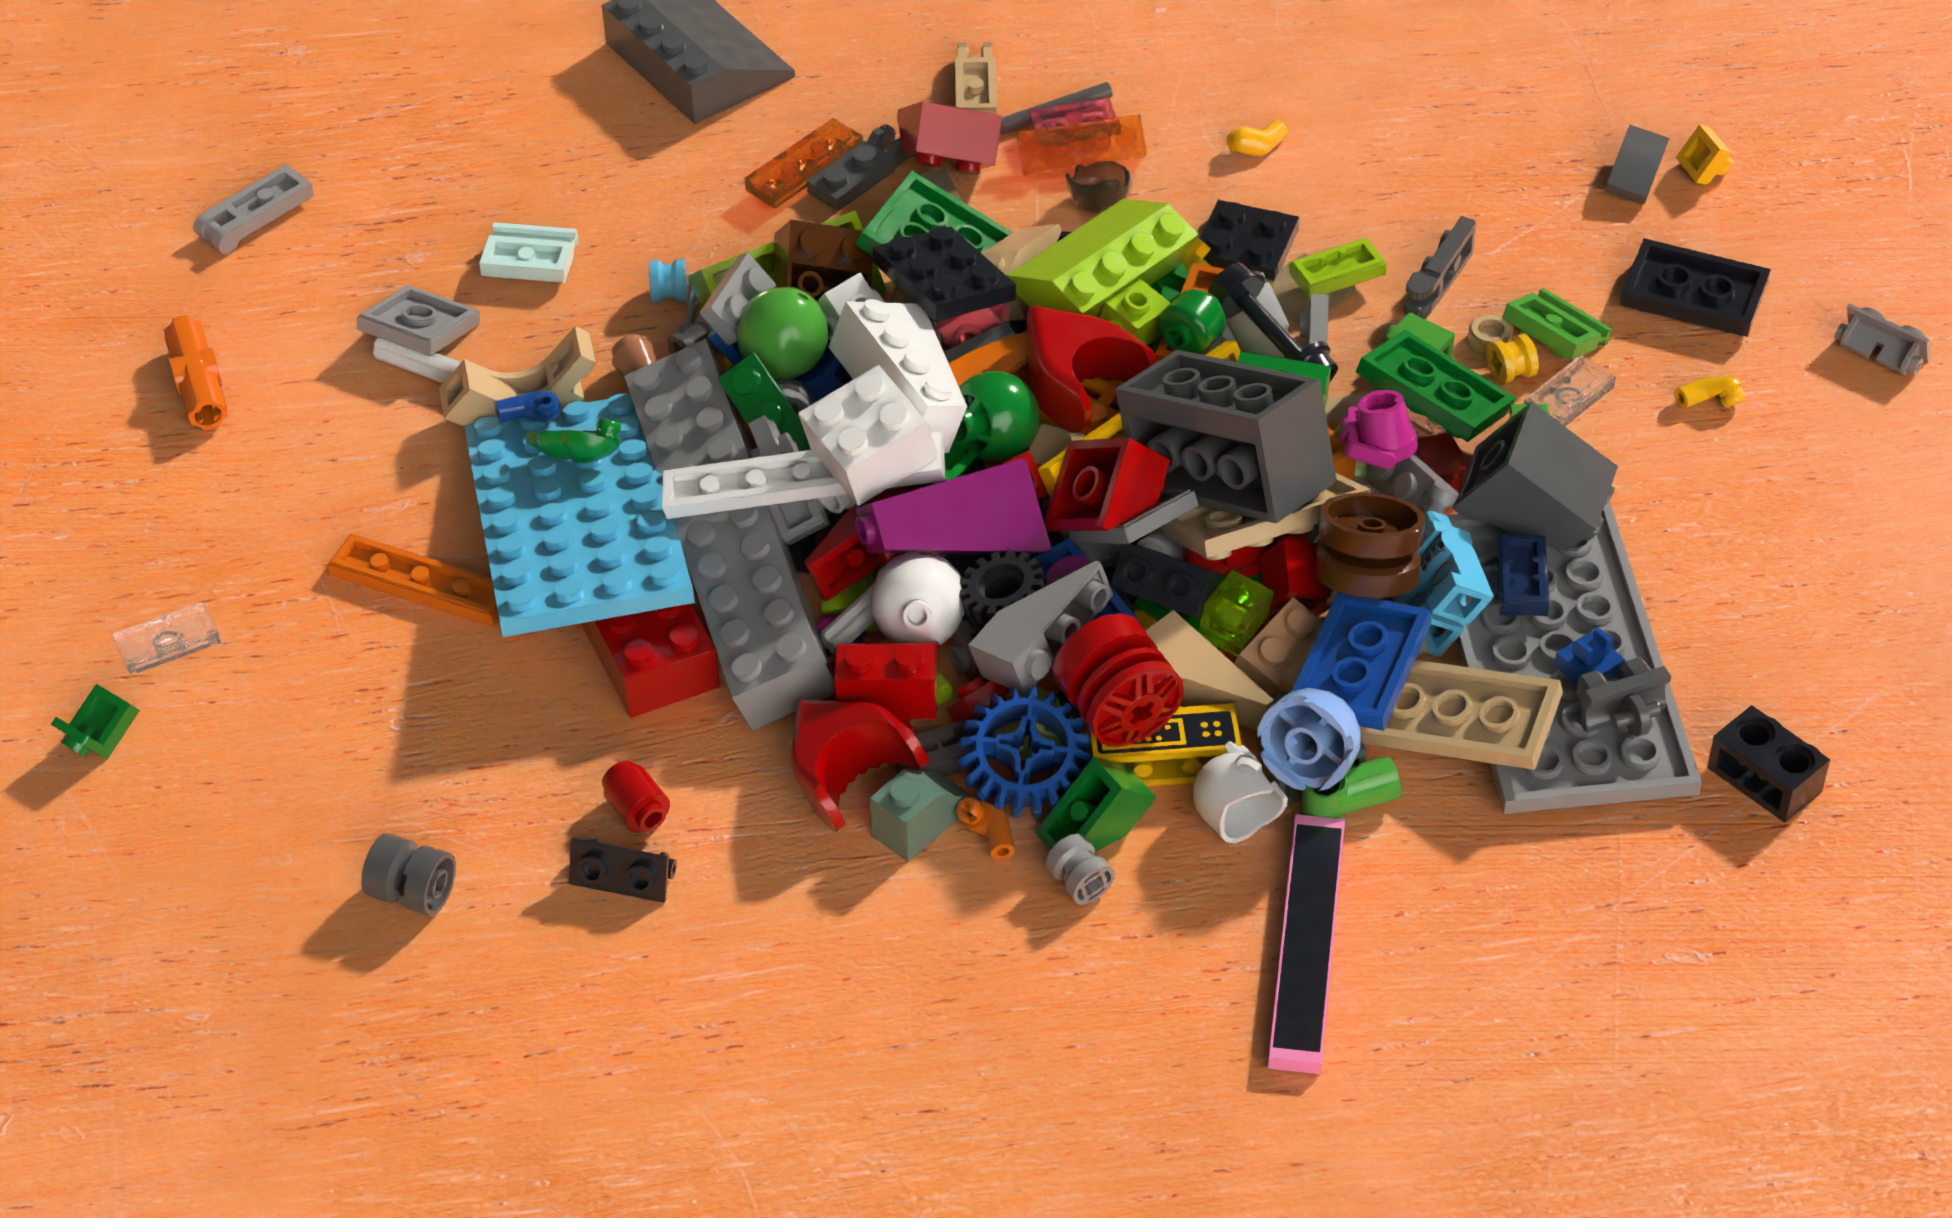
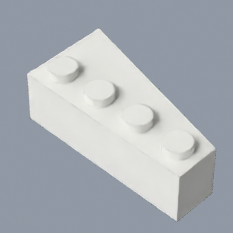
M868 299L865 302L845 301L829 345L830 350L853 379L879 364L927 420L931 433L941 432L944 442V453H949L967 405L927 313L918 304L883 303L875 299Z

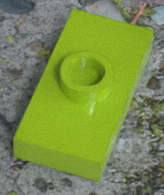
M1367 237L1289 262V274L1308 299H1311V294H1327L1386 275L1387 269L1386 261Z

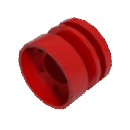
M1123 613L1104 615L1083 625L1070 635L1062 645L1053 664L1054 680L1068 700L1078 709V714L1086 722L1088 728L1099 742L1112 747L1127 746L1154 734L1175 714L1184 695L1183 680L1158 650L1157 645L1135 617Z

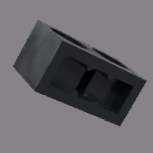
M1130 543L1123 544L1110 586L1114 590L1197 618L1212 620L1227 574Z
M1751 705L1714 735L1707 768L1786 823L1823 791L1830 759L1823 755L1815 746L1806 743L1784 728L1776 719L1767 716Z

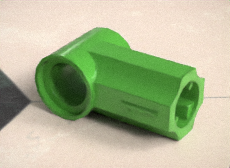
M1384 756L1351 766L1349 772L1329 789L1320 790L1322 787L1313 788L1305 784L1306 789L1302 790L1300 813L1301 815L1344 819L1346 813L1401 798L1402 786L1398 777V769L1391 757L1386 758Z

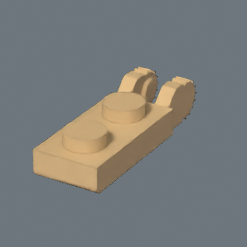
M957 42L958 58H955L956 107L997 115L995 57H992V42H983L981 57H969L967 43Z

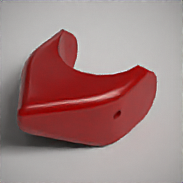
M1032 305L1027 310V339L1032 391L1038 401L1039 409L1071 433L1081 431L1091 422L1092 405L1081 384L1085 378L1092 380L1100 376L1105 379H1120L1125 383L1157 362L1155 353L1150 347L1110 321L1090 315Z
M802 699L797 704L790 756L793 773L813 810L834 832L845 826L844 818L838 809L840 795L845 793L847 784L854 782L857 775L865 774L869 768H879L883 763L892 765L905 763L917 770H921L929 764L927 754L914 733L883 706L865 701Z

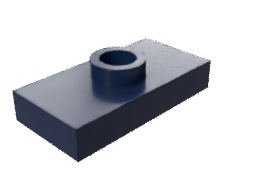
M1498 534L1496 549L1500 615L1548 616L1550 601L1545 536Z

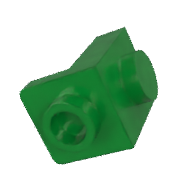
M96 683L69 724L55 717L50 725L65 733L60 741L62 744L86 758L89 751L92 750L108 760L140 710Z

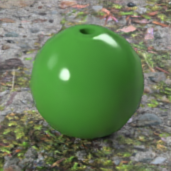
M772 287L753 296L743 307L736 329L738 349L744 359L754 352L774 379H793L812 370L823 357L829 336L827 318L817 301L806 292L793 287Z

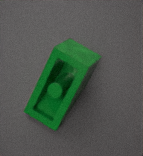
M1093 757L1035 833L1050 850L1061 839L1069 835L1083 834L1093 845L1096 852L1127 836L1157 797L1129 766Z

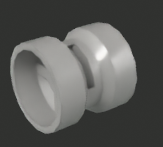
M1076 833L1061 839L1053 846L1045 860V867L1057 881H1065L1066 892L1077 904H1089L1099 899L1107 892L1115 879L1113 868L1103 857L1095 856V848L1083 834Z

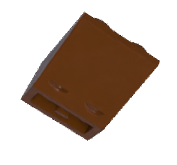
M790 219L774 235L772 278L776 283L775 287L797 288L818 301L824 293L861 273L871 288L873 257L856 246L863 230ZM829 339L827 342L825 352L830 350L829 345L831 341Z

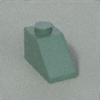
M903 769L870 797L872 837L909 862L958 819L956 816L958 803L966 797L974 796L939 772Z

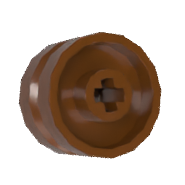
M1360 492L1342 494L1328 499L1320 507L1318 530L1319 538L1322 541L1316 548L1315 577L1323 585L1339 593L1355 597L1388 598L1411 592L1419 584L1421 554L1418 549L1423 545L1425 514L1416 505L1401 498L1385 494Z

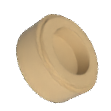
M1479 316L1469 325L1468 344L1472 350L1486 356L1489 343L1498 340L1504 343L1511 341L1513 336L1512 325L1500 316Z

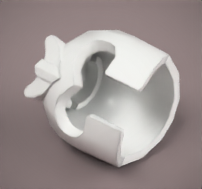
M1228 741L1225 744L1228 753L1211 759L1197 774L1193 787V802L1197 812L1225 842L1235 844L1246 840L1261 827L1279 817L1287 807L1288 798L1275 781L1270 783L1262 773V764L1253 753L1243 745L1238 746Z

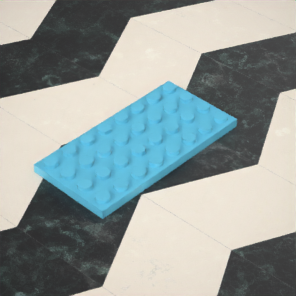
M616 394L609 399L587 403L583 401L570 402L560 410L559 415L554 420L547 423L526 418L500 423L498 418L487 416L476 420L474 424L464 425L503 637L695 603L693 587L675 519H667L662 509L663 474L655 469L630 394ZM600 418L615 420L621 424V431L618 437L622 438L619 448L610 456L585 464H576L572 460H551L543 452L536 451L527 446L524 435L527 432L544 430L596 431V423Z

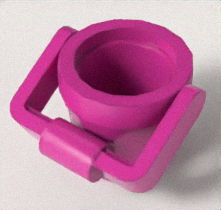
M1392 390L1371 392L1359 400L1357 407H1350L1346 416L1340 421V442L1343 444L1345 456L1384 469H1391L1396 463L1410 458L1416 452L1418 447L1417 435L1411 425L1402 394Z

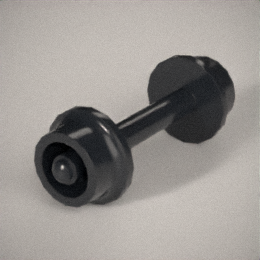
M1238 262L1228 266L1215 277L1209 286L1208 293L1216 297L1221 303L1225 319L1234 317L1243 311L1287 359L1331 366L1330 382L1337 373L1338 366L1329 355L1331 350L1329 345L1324 341H1318L1302 349L1256 299L1265 284V278L1261 272H1251L1243 263Z

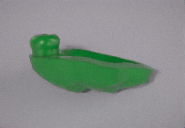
M600 418L597 421L596 431L544 430L524 433L526 444L532 449L543 452L551 460H572L576 464L598 461L610 456L619 448L622 438L618 437L621 431L620 422L607 418Z

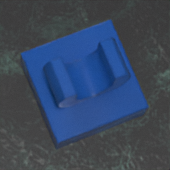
M1597 627L1594 629V632H1589L1556 652L1554 666L1576 685L1578 684V678L1582 674L1595 670L1601 672L1608 682L1617 677L1618 669L1626 659L1612 648L1613 639Z

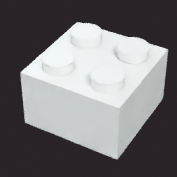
M879 364L798 413L810 448L857 506H860L938 458L927 420Z

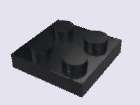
M1217 200L1199 238L1211 248L1203 259L1212 267L1222 269L1234 263H1243L1251 272H1263L1266 282L1275 283L1299 230V216L1242 205L1236 202Z

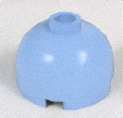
M1305 688L1288 693L1264 713L1257 728V738L1261 735V743L1264 748L1260 753L1264 764L1277 779L1294 789L1305 790V784L1313 788L1322 787L1320 790L1329 789L1349 772L1360 750L1361 731L1354 711L1342 698L1330 691Z

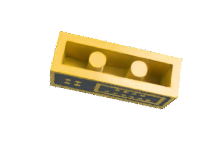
M1234 703L1179 707L1162 728L1151 736L1127 746L1112 747L1101 744L1087 725V735L1091 737V746L1088 748V753L1092 755V758L1097 757L1129 766L1147 787L1194 783L1197 774L1206 763L1217 756L1228 753L1225 747L1228 741L1238 746L1242 745Z

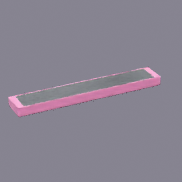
M1295 814L1268 1069L1321 1074L1345 819Z

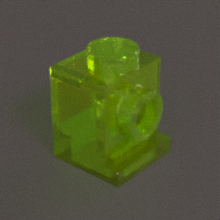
M1232 570L1204 604L1198 632L1211 644L1238 657L1248 641L1267 619L1274 591Z

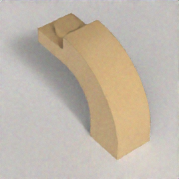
M574 326L546 359L532 368L519 372H496L464 359L439 388L444 418L462 426L474 424L476 420L482 417L493 416L498 418L494 405L495 401L532 391H549L554 393L561 404V409L570 402L582 401L584 395L580 379L586 377L596 363L589 332Z

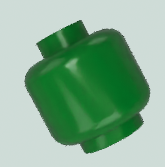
M1198 289L1186 290L1161 312L1158 321L1162 338L1172 350L1201 354L1223 334L1226 326L1225 313L1218 299L1210 293Z

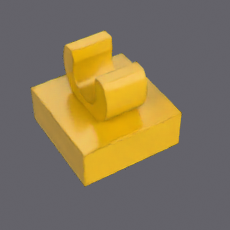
M1700 124L1675 157L1696 183L1708 186L1716 174L1726 175L1734 164V160L1728 158L1731 151L1712 128Z

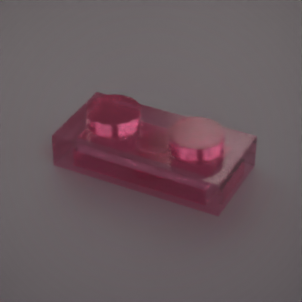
M1110 98L1029 110V124L1038 149L1119 137V122Z

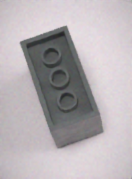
M1175 350L1115 388L1125 438H1131L1168 458L1170 463L1163 489H1190V491L1195 492L1199 505L1278 523L1305 503L1315 500L1321 492L1337 482L1320 379Z

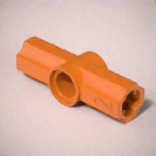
M188 315L172 318L171 324L164 329V337L169 356H171L168 359L179 397H183L190 425L198 426L203 431L218 428L221 421L228 417L223 391L220 388L222 387V381L213 348H208L201 321L193 320Z

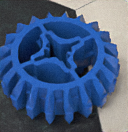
M1013 686L1009 689L1008 701L1004 702L1001 696L993 693L990 696L991 709L980 704L975 707L974 715L977 720L965 721L963 731L968 736L959 739L958 749L965 753V755L959 758V768L964 771H970L965 777L966 786L968 788L981 786L977 792V799L980 802L988 801L991 797H995V809L1004 810L1006 804L1013 805L1012 814L1016 819L1021 817L1023 807H1031V814L1036 819L1041 816L1043 803H1046L1049 809L1053 810L1060 801L1059 796L1063 797L1083 771L1082 768H1085L1092 759V755L1084 751L1091 746L1090 735L1080 733L1084 729V720L1081 717L1069 719L1073 708L1070 702L1056 708L1054 707L1056 694L1053 691L1049 692L1044 701L1037 699V689L1034 686L1029 688L1027 698H1019V692ZM1021 721L1020 726L1015 732L997 734L996 738H990L1002 726ZM1036 723L1044 725L1054 732L1063 747L1056 746L1055 741L1044 739L1039 735ZM1029 735L1028 747L1031 748V756L1026 758L1025 769L1021 770L1019 747H1024L1025 736ZM986 758L995 759V764L1008 767L1014 775V782H1009L995 773ZM1053 766L1060 767L1047 780L1036 784H1029L1030 778L1034 773L1041 770L1052 771Z

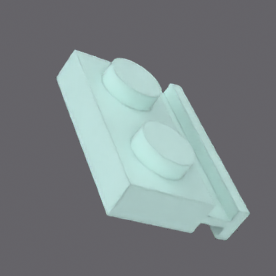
M493 223V233L488 237L479 262L481 276L544 282H566L574 257V248L579 242L577 229Z

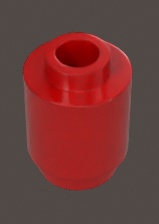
M621 761L609 768L603 776L604 797L630 831L636 833L652 831L664 822L670 809V801L643 766L637 765L632 761Z

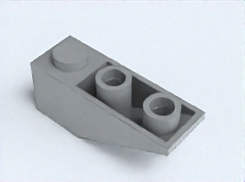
M1094 561L998 611L968 645L981 676L1009 689L1014 686L1019 693L1026 696L1029 688L1035 686L1048 673L1050 667L1054 664L1059 649L1070 635L1090 622L1098 612L1105 608L1113 596L1102 564Z

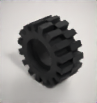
M1006 550V555L1003 558H1000L999 552H994L990 554L992 560L986 562L983 557L975 561L978 569L970 566L964 572L966 578L960 579L962 590H960L959 596L963 602L968 622L971 628L974 626L976 633H979L1001 609L1048 586L1042 567H1040L1039 562L1035 558L1030 560L1029 554L1021 552L1017 558L1015 550ZM1016 591L1008 597L993 599L1003 592Z

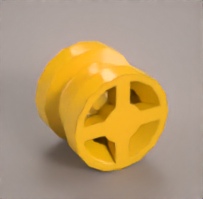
M1527 334L1515 335L1507 343L1498 340L1488 344L1486 351L1487 363L1492 377L1498 384L1511 383L1519 375L1523 378H1528L1537 374L1539 368L1538 355L1533 341Z

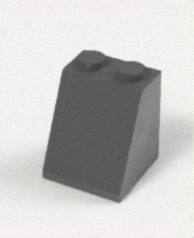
M1530 402L1475 447L1458 491L1459 496L1452 509L1461 515L1519 535L1545 536L1546 544L1568 551L1583 539L1585 541L1591 540L1601 529L1604 522L1601 514L1604 506L1614 493L1615 488L1612 486L1618 466L1536 404Z

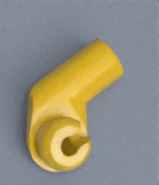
M1279 120L1272 121L1263 130L1239 127L1228 134L1227 146L1235 153L1240 152L1248 156L1262 157L1287 137L1288 129Z
M1716 376L1703 377L1678 387L1674 391V397L1680 408L1686 409L1719 395L1722 405L1728 408L1744 401L1745 393L1740 387L1743 383L1736 377Z

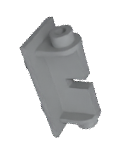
M1850 303L1848 304V325L1841 323L1834 336V339L1840 341L1841 347L1869 359L1876 346H1879L1882 350L1877 356L1876 362L1902 375H1907L1908 373L1916 375L1923 361L1929 362V339L1920 330L1909 325L1901 327L1894 324L1872 308L1864 307L1861 309Z

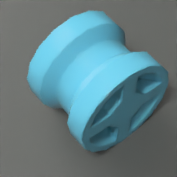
M676 259L672 264H663L660 260H650L651 302L661 303L665 298H674L678 302H687L686 260Z

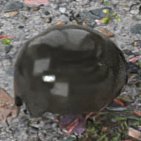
M1114 161L1095 162L1086 167L1079 164L1076 166L1073 178L1069 173L1065 175L1069 193L1076 206L1090 213H1102L1120 200L1126 199L1133 185L1132 176L1127 168Z

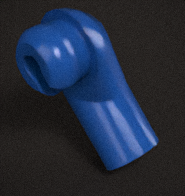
M532 391L494 402L500 423L519 418L547 423L554 420L561 410V404L557 396L549 391Z

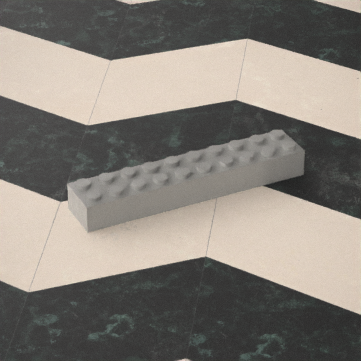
M706 339L624 376L655 469L662 474L664 470L752 458L750 451L753 449L740 413L717 380L725 372ZM768 505L674 518L683 553L732 699L752 731L797 711V704L802 699L822 700L835 694V674L788 545L782 540Z

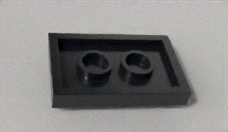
M952 226L935 227L927 233L911 237H896L888 243L873 246V263L936 322L1016 300V284Z
M1644 238L1622 289L1619 305L1748 337L1769 283L1771 269Z

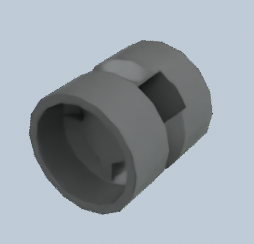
M383 833L375 840L365 859L361 878L363 892L368 896L389 903H396L400 900L401 905L407 909L428 916L436 915L448 900L456 876L455 856L450 852L428 845L417 848V844L413 840L391 833Z

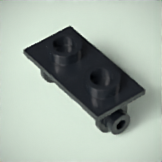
M577 838L571 839L569 884L663 903L666 902L667 880L674 878L677 869V860L669 858L667 852H661L660 854L598 843L594 838H589L588 841Z

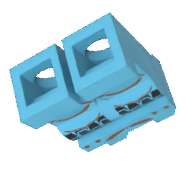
M1426 511L1423 545L1418 549L1421 554L1419 584L1411 592L1401 596L1407 605L1430 609L1431 625L1425 636L1428 646V652L1426 653L1441 657L1465 630L1463 624L1469 625L1494 596L1476 552L1471 545L1473 541L1470 533L1453 527L1448 516L1434 511ZM1466 595L1474 597L1468 605H1466ZM1438 627L1446 629L1441 636L1438 635Z

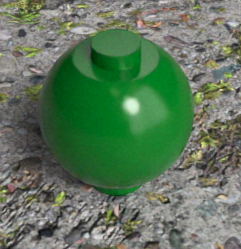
M1003 371L980 372L966 379L959 386L967 408L953 444L960 446L962 450L968 453L967 445L973 442L978 443L984 448L976 452L978 454L977 460L987 463L1006 462L1027 450L1034 441L1040 424L1039 404L1031 388L1017 376Z

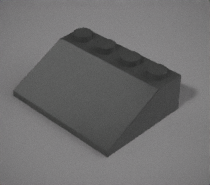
M611 0L602 5L606 44L694 124L795 77V70L715 0Z

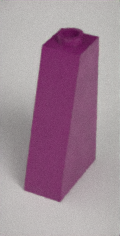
M1026 458L855 507L858 516L855 519L856 533L861 543L866 545L868 553L905 554L908 552H921V554L990 555L991 553L999 552V555H1006V550H1015L1016 555L1019 556L1021 552L1030 555L1052 549Z

